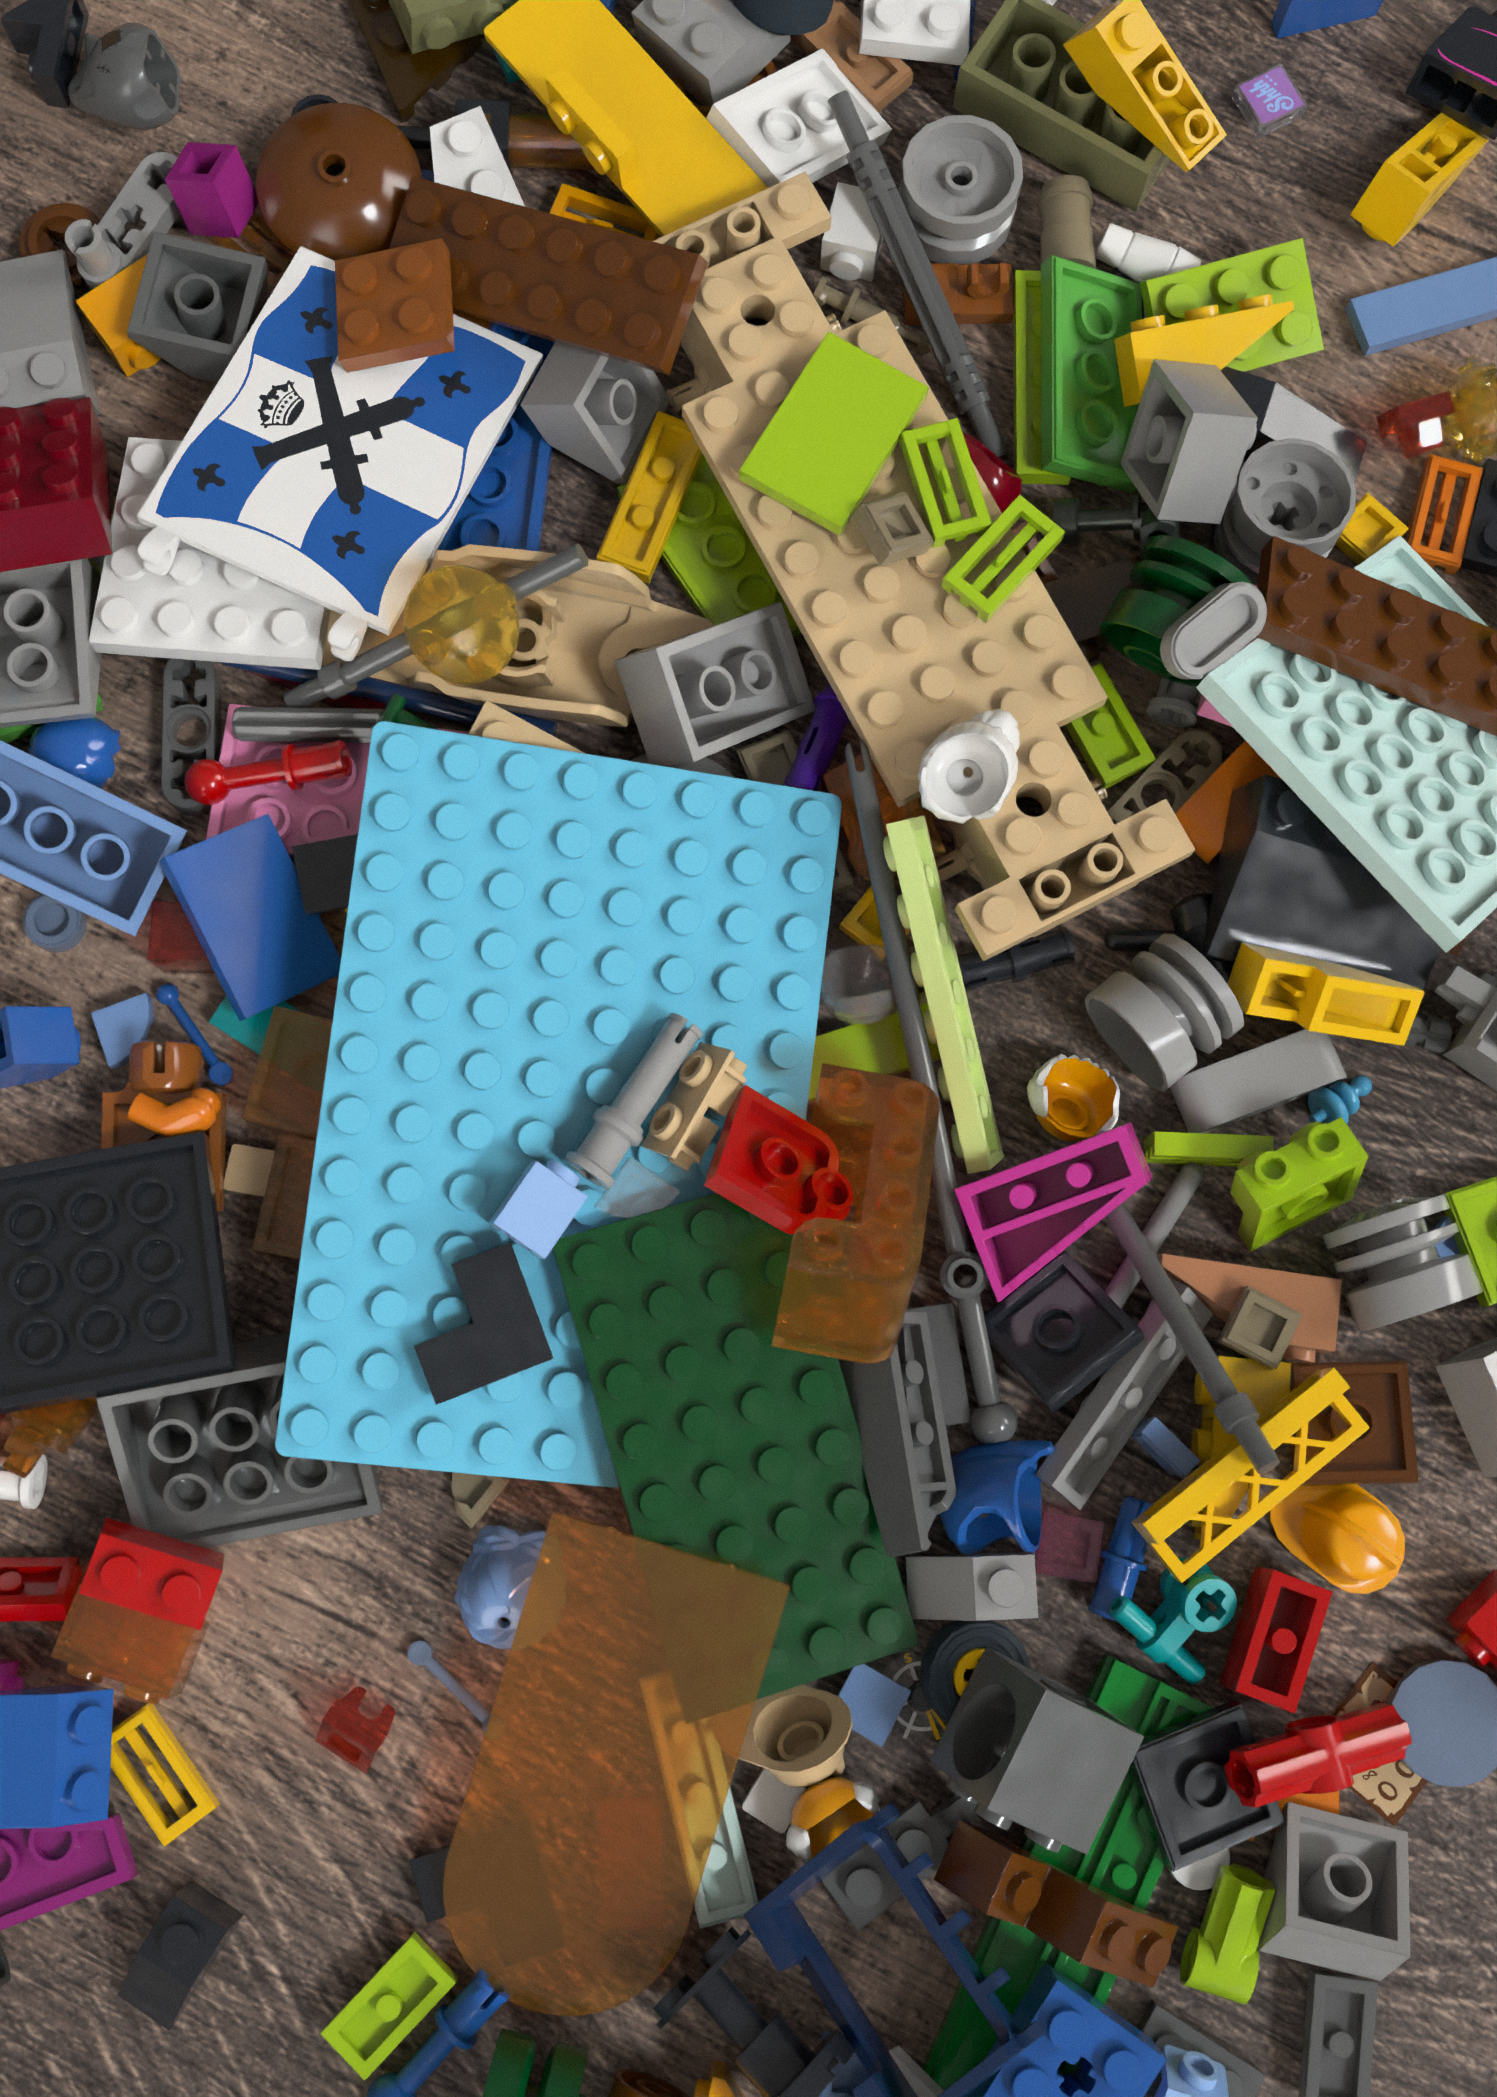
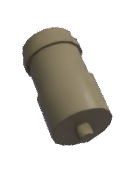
M1076 175L1054 177L1042 186L1038 201L1039 211L1042 214L1040 261L1043 263L1051 255L1096 269L1095 235L1091 228L1093 195L1090 185L1086 179Z

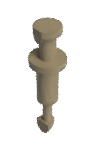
M823 276L813 294L818 305L823 306L826 303L844 312L840 322L845 325L849 318L856 322H861L884 311V309L859 298L861 289L855 287L852 295L849 296L826 285L828 279ZM886 311L899 335L918 344L915 351L922 354H928L931 351V346L924 333L921 335L902 326L898 316Z

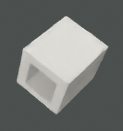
M838 182L830 209L832 217L831 228L824 232L822 239L820 270L831 272L836 277L844 280L862 279L872 282L883 242L882 236L860 187Z

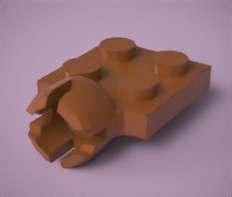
M145 1040L132 1045L127 1085L123 1090L117 1092H102L101 1149L166 1138L127 1119L128 1111L140 1093L169 1106L186 1097H190L193 1090L204 1088L202 1084L203 1054L199 1046L180 1040H167L165 1044H155L156 1040ZM216 1093L221 1101V1109L216 1114L215 1123L204 1132L209 1137L217 1211L224 1212L223 1182L225 1178L227 1095Z

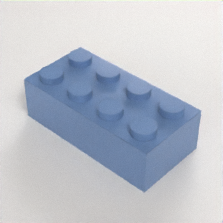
M0 740V874L130 935L136 936L166 876L159 861L170 854L178 852L188 831Z

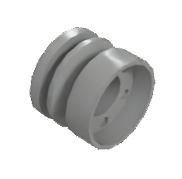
M1294 438L1268 442L1251 453L1237 476L1238 483L1235 496L1227 503L1220 524H1215L1213 542L1217 554L1242 571L1254 585H1258L1261 550L1273 536L1297 546L1305 547L1311 552L1327 558L1355 512L1357 491L1350 470L1335 453L1315 442Z
M1167 933L1162 934L1150 945L1149 952L1141 951L1131 961L1134 977L1126 972L1116 971L1085 998L1087 1012L1108 1047L1136 1077L1151 1088L1162 1092L1166 1091L1197 1065L1194 1048L1200 1052L1211 1054L1222 1044L1221 1038L1229 1039L1244 1026L1243 1012L1223 977L1192 945L1174 934Z
M1445 1194L1436 1197L1408 1196L1352 1215L1349 1220L1334 1231L1322 1235L1327 1250L1352 1241L1355 1243L1359 1255L1333 1263L1336 1272L1364 1269L1369 1281L1345 1294L1358 1332L1402 1321L1483 1292L1469 1254L1439 1257L1435 1245L1459 1232L1457 1224H1449L1431 1231L1427 1227L1424 1217L1450 1208Z

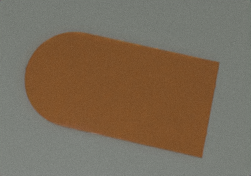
M557 1511L552 1512L450 1845L444 1871V1906L453 1939L475 1974L481 1969L486 1974L489 1983L494 1987L495 1992L505 1991L510 1996L509 2001L527 2008L529 2011L560 2016L586 2015L611 2009L630 2000L652 1984L668 1966L682 1942L790 1584L736 1568L733 1564L726 1565L620 1532L611 1526L605 1527Z

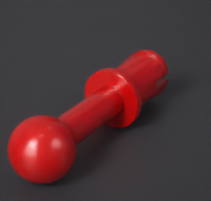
M343 740L296 748L294 744H287L282 749L281 758L225 767L222 763L213 759L199 760L187 770L185 788L193 800L203 805L220 803L234 789L287 780L290 788L296 791L301 790L304 783L350 777L352 775V759L350 751L345 746Z

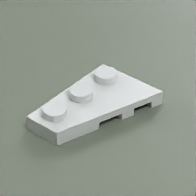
M481 106L430 126L434 182L525 206Z

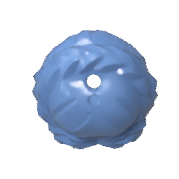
M485 1525L479 1531L477 1539L473 1543V1552L462 1566V1571L457 1578L458 1589L454 1599L460 1608L462 1620L474 1639L491 1645L494 1648L519 1650L540 1641L548 1631L553 1630L562 1619L561 1610L567 1601L565 1587L568 1573L562 1562L564 1552L561 1542L555 1534L542 1530L519 1533L516 1530L501 1525ZM505 1617V1618H507L509 1621H508V1622H504V1621H502L500 1618Z

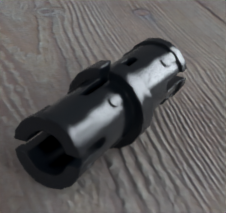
M1062 927L1034 938L1030 937L985 961L982 960L978 951L957 955L965 991L967 992L987 984L1009 979L1013 983L1025 981L1028 974L1051 967L1072 964L1075 962L1073 956L1075 951L1069 931L1066 927Z

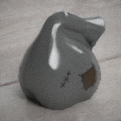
M128 22L115 27L103 37H98L91 33L84 34L86 60L69 83L67 89L68 96L76 108L120 126L139 130L156 129L170 122L175 117L180 108L179 89L181 77L173 56L166 49L154 30L141 23Z

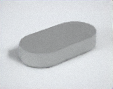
M1226 583L1218 586L1169 626L1162 637L1160 654L1167 671L1179 679H1202L1215 668L1227 662L1262 631L1267 617V606L1262 593L1250 583Z

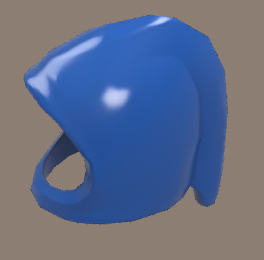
M1018 1440L970 1446L951 1456L957 1494L949 1510L939 1513L949 1539L955 1544L960 1553L974 1554L1005 1538H1015L1021 1549L1033 1554L1039 1548L1042 1532L1041 1480L1035 1474L1038 1471V1459L1054 1452V1446L1051 1441ZM983 1513H988L987 1518L978 1516H980Z

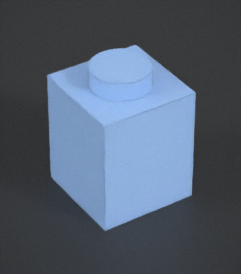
M550 1158L546 1166H543L538 1161H533L528 1164L488 1224L536 1257L545 1259L588 1196L575 1188L581 1178L559 1162Z

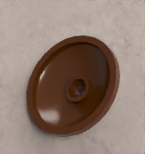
M326 103L309 107L294 114L284 121L270 136L263 148L257 166V199L270 231L293 255L297 253L300 246H303L336 261L389 249L412 176L422 178L418 158L409 140L386 117L355 104ZM332 164H341L345 167L344 172L338 176H330L326 173V170Z

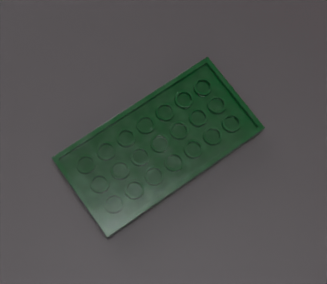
M714 1193L559 1238L552 1248L553 1256L685 1722L689 1723L920 1645L895 1557H889L885 1552L862 1466V1441L803 1234L791 1235L785 1233L723 1196Z

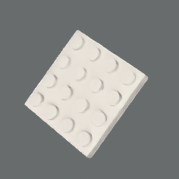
M128 437L111 523L112 554L105 555L89 636V644L96 653L320 670L331 609L182 541L179 543L172 566L166 575L159 576L144 568V560L138 554V547L143 538L153 528L140 523L137 515L182 441Z

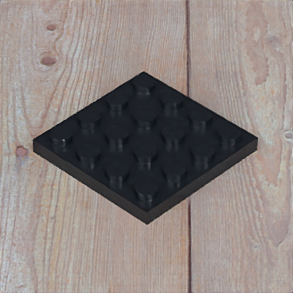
M204 1131L0 1168V1415L235 1369L236 1361L209 1137Z

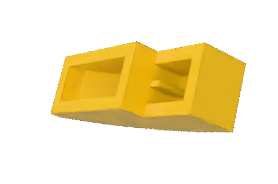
M1243 942L1227 983L1235 995L1241 1010L1246 1014L1293 1021L1308 1031L1402 1046L1406 1043L1424 995V991L1418 987L1305 955Z

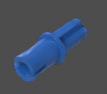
M1126 1497L1123 1500L1108 1550L1101 1549L1100 1556L1104 1557L1105 1560L1092 1601L1088 1606L1089 1611L1116 1621L1109 1614L1112 1601L1119 1596H1126L1130 1600L1132 1599L1140 1571L1147 1572L1148 1565L1143 1563L1148 1543L1131 1522L1148 1509L1152 1503L1135 1497Z

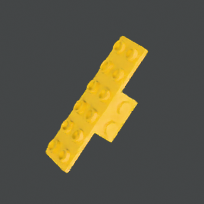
M519 0L484 28L485 38L488 43L546 106L556 126L565 135L570 133L583 148L586 158L594 169L601 175L606 174L661 237L768 188L600 0Z

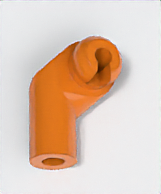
M207 1088L195 1089L190 1097H186L169 1106L140 1093L130 1106L127 1119L166 1138L208 1130L215 1123L216 1114L221 1109V1101L215 1092Z

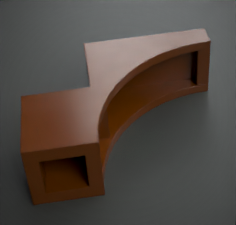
M962 1820L958 1822L933 1879L983 1913L1025 1927L1080 1964L1153 1988L1159 1973L1163 1971L1170 1959L1171 1944L1179 1928L1160 1915L1128 1903L1066 1873L994 1832Z

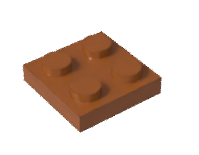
M442 238L335 261L338 361L347 373L455 351L450 251Z

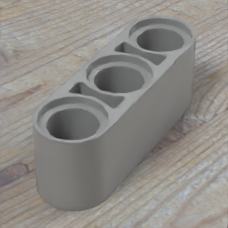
M1304 1029L1188 1073L1170 1086V1090L1188 1133H1208L1306 1096L1316 1088L1329 1087L1331 1083L1346 1079L1347 1075L1329 1034Z

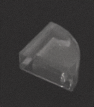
M627 1157L614 1176L613 1185L609 1190L605 1189L594 1205V1208L614 1217L632 1218L665 1208L678 1196L680 1191L634 1158Z

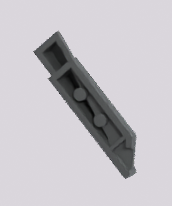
M856 1258L817 1272L814 1276L862 1441V1466L885 1552L889 1557H896L929 1549L931 1542L928 1539L927 1532L936 1515L949 1510L957 1491L927 1312H904L901 1259Z

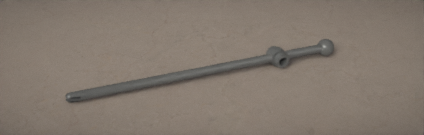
M859 740L864 770L859 772L856 771L852 748L849 742L845 747V757L947 1257L942 1261L939 1268V1279L943 1288L951 1296L956 1297L978 1404L970 1416V1428L974 1437L980 1443L1001 1442L1009 1440L1014 1436L1017 1429V1416L1014 1409L1007 1402L1001 1401L979 1294L985 1288L988 1276L981 1258L970 1250L963 1211L954 1191L958 1186L917 986L911 969V957L906 932L898 914V893L894 874L890 870L884 854L883 842L886 835L868 748L863 741ZM962 1264L971 1265L973 1269L971 1281L964 1285L956 1284L953 1279L954 1270Z

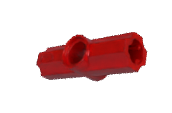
M1378 1703L1340 1716L1320 1715L1291 1721L1284 1725V1734L1230 1750V1759L1225 1764V1771L1229 1787L1235 1791L1241 1804L1256 1808L1299 1793L1324 1794L1346 1789L1354 1784L1353 1775L1404 1759L1406 1749L1412 1744L1407 1721L1400 1717L1394 1705Z

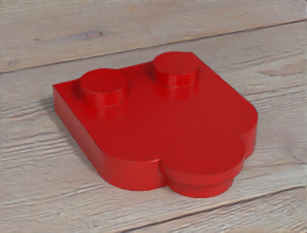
M744 1085L728 1111L704 1186L779 1230L791 1235L804 1234L815 1224L824 1227L839 1224L848 1215L853 1201L852 1187L847 1178L838 1171L840 1158L837 1147L832 1139L819 1128L749 1086Z

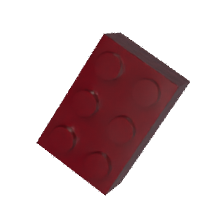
M57 398L43 405L18 409L0 407V572L112 554L109 459L91 398L75 400Z

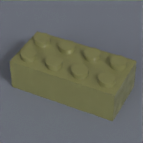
M1005 0L959 67L953 108L965 115H973L994 122L1011 136L1017 145L1070 175L1083 177L1094 189L1136 212L1169 163L1170 158L1093 91L1063 44L1085 24L1043 0ZM1197 88L1200 94L1202 95L1203 91Z

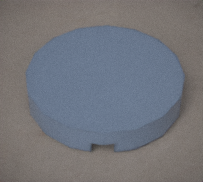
M1434 1658L1412 1665L1402 1674L1404 1677L1397 1682L1395 1689L1391 1688L1385 1704L1394 1705L1400 1717L1407 1721L1412 1744L1407 1747L1405 1758L1400 1761L1411 1772L1435 1785L1463 1787L1482 1781L1497 1768V1686L1487 1674L1461 1661Z

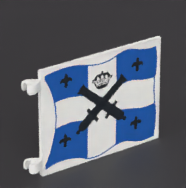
M300 246L137 515L140 523L153 528L143 538L138 547V554L144 560V568L159 576L166 575L172 566L179 543L182 541L342 614L330 629L328 642L332 645L331 653L335 657L344 661H352L359 651L367 627L388 636L391 633L429 565L434 551L438 549L542 363L543 354L453 314L455 351L347 373L338 361L335 261Z

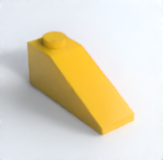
M1440 113L1385 160L1350 216L1362 224L1363 230L1370 237L1378 241L1387 242L1394 247L1418 224L1483 149L1489 139L1474 129Z

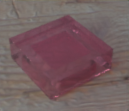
M1042 1512L1041 1541L1039 1548L1035 1552L1036 1573L1096 1583L1104 1522Z

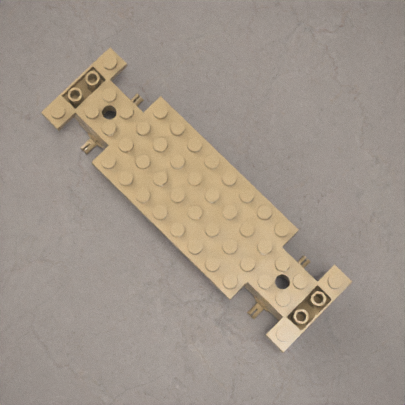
M806 171L653 241L697 253L708 262L681 340V345L694 367L695 378L673 389H668L667 395L670 404L673 405V410L676 413L682 410L684 421L859 738L866 744L869 756L898 808L921 797L917 777L921 756L942 732L958 723L971 720L977 713L995 709L1010 712L1017 720L1020 734V745L1016 751L1018 773L999 812L990 819L977 820L972 817L964 824L945 820L953 833L955 850L935 860L940 884L967 870L972 877L980 882L984 891L958 903L955 911L980 957L985 961L1030 937L1034 938L1136 886L1140 881L1188 858L1196 849L1167 799L1116 824L1110 818L1102 804V801L1108 799L1105 787L1100 789L1102 782L1098 778L1093 779L1091 782L1089 781L1060 730V727L1104 706L1108 696L1035 570L987 623H984L977 617L978 611L972 606L967 609L959 602L960 596L954 591L949 594L941 587L944 576L981 537L977 536V533L969 534L966 540L955 542L954 538L945 540L944 546L936 548L931 546L925 554L880 566L853 517L842 534L838 536L739 480L740 468L828 331L929 387L886 310L844 330L841 329L839 321H836L835 314L831 313L827 317L823 314L787 250L831 228L832 217ZM759 319L768 322L762 326L751 325V323ZM930 387L926 400L906 431L948 420ZM946 437L937 439L963 520L971 518ZM898 443L860 505L907 493L925 525L900 443ZM924 443L918 444L943 525L948 524L949 521ZM972 462L993 524L1002 512ZM1011 528L964 578L970 585L974 583L1016 537ZM1023 549L987 587L982 595L988 599L1025 559L1026 554ZM970 767L964 768L963 775L971 777L973 769ZM1021 797L1034 798L1041 804L1044 814L1037 817L1025 815L1019 810L1016 799Z

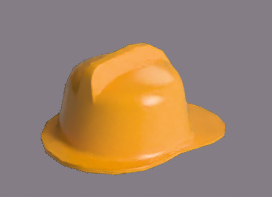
M1359 1485L1299 1486L1270 1510V1522L1277 1539L1292 1555L1332 1585L1348 1593L1368 1594L1384 1588L1398 1574L1405 1554V1537L1399 1520L1386 1505Z

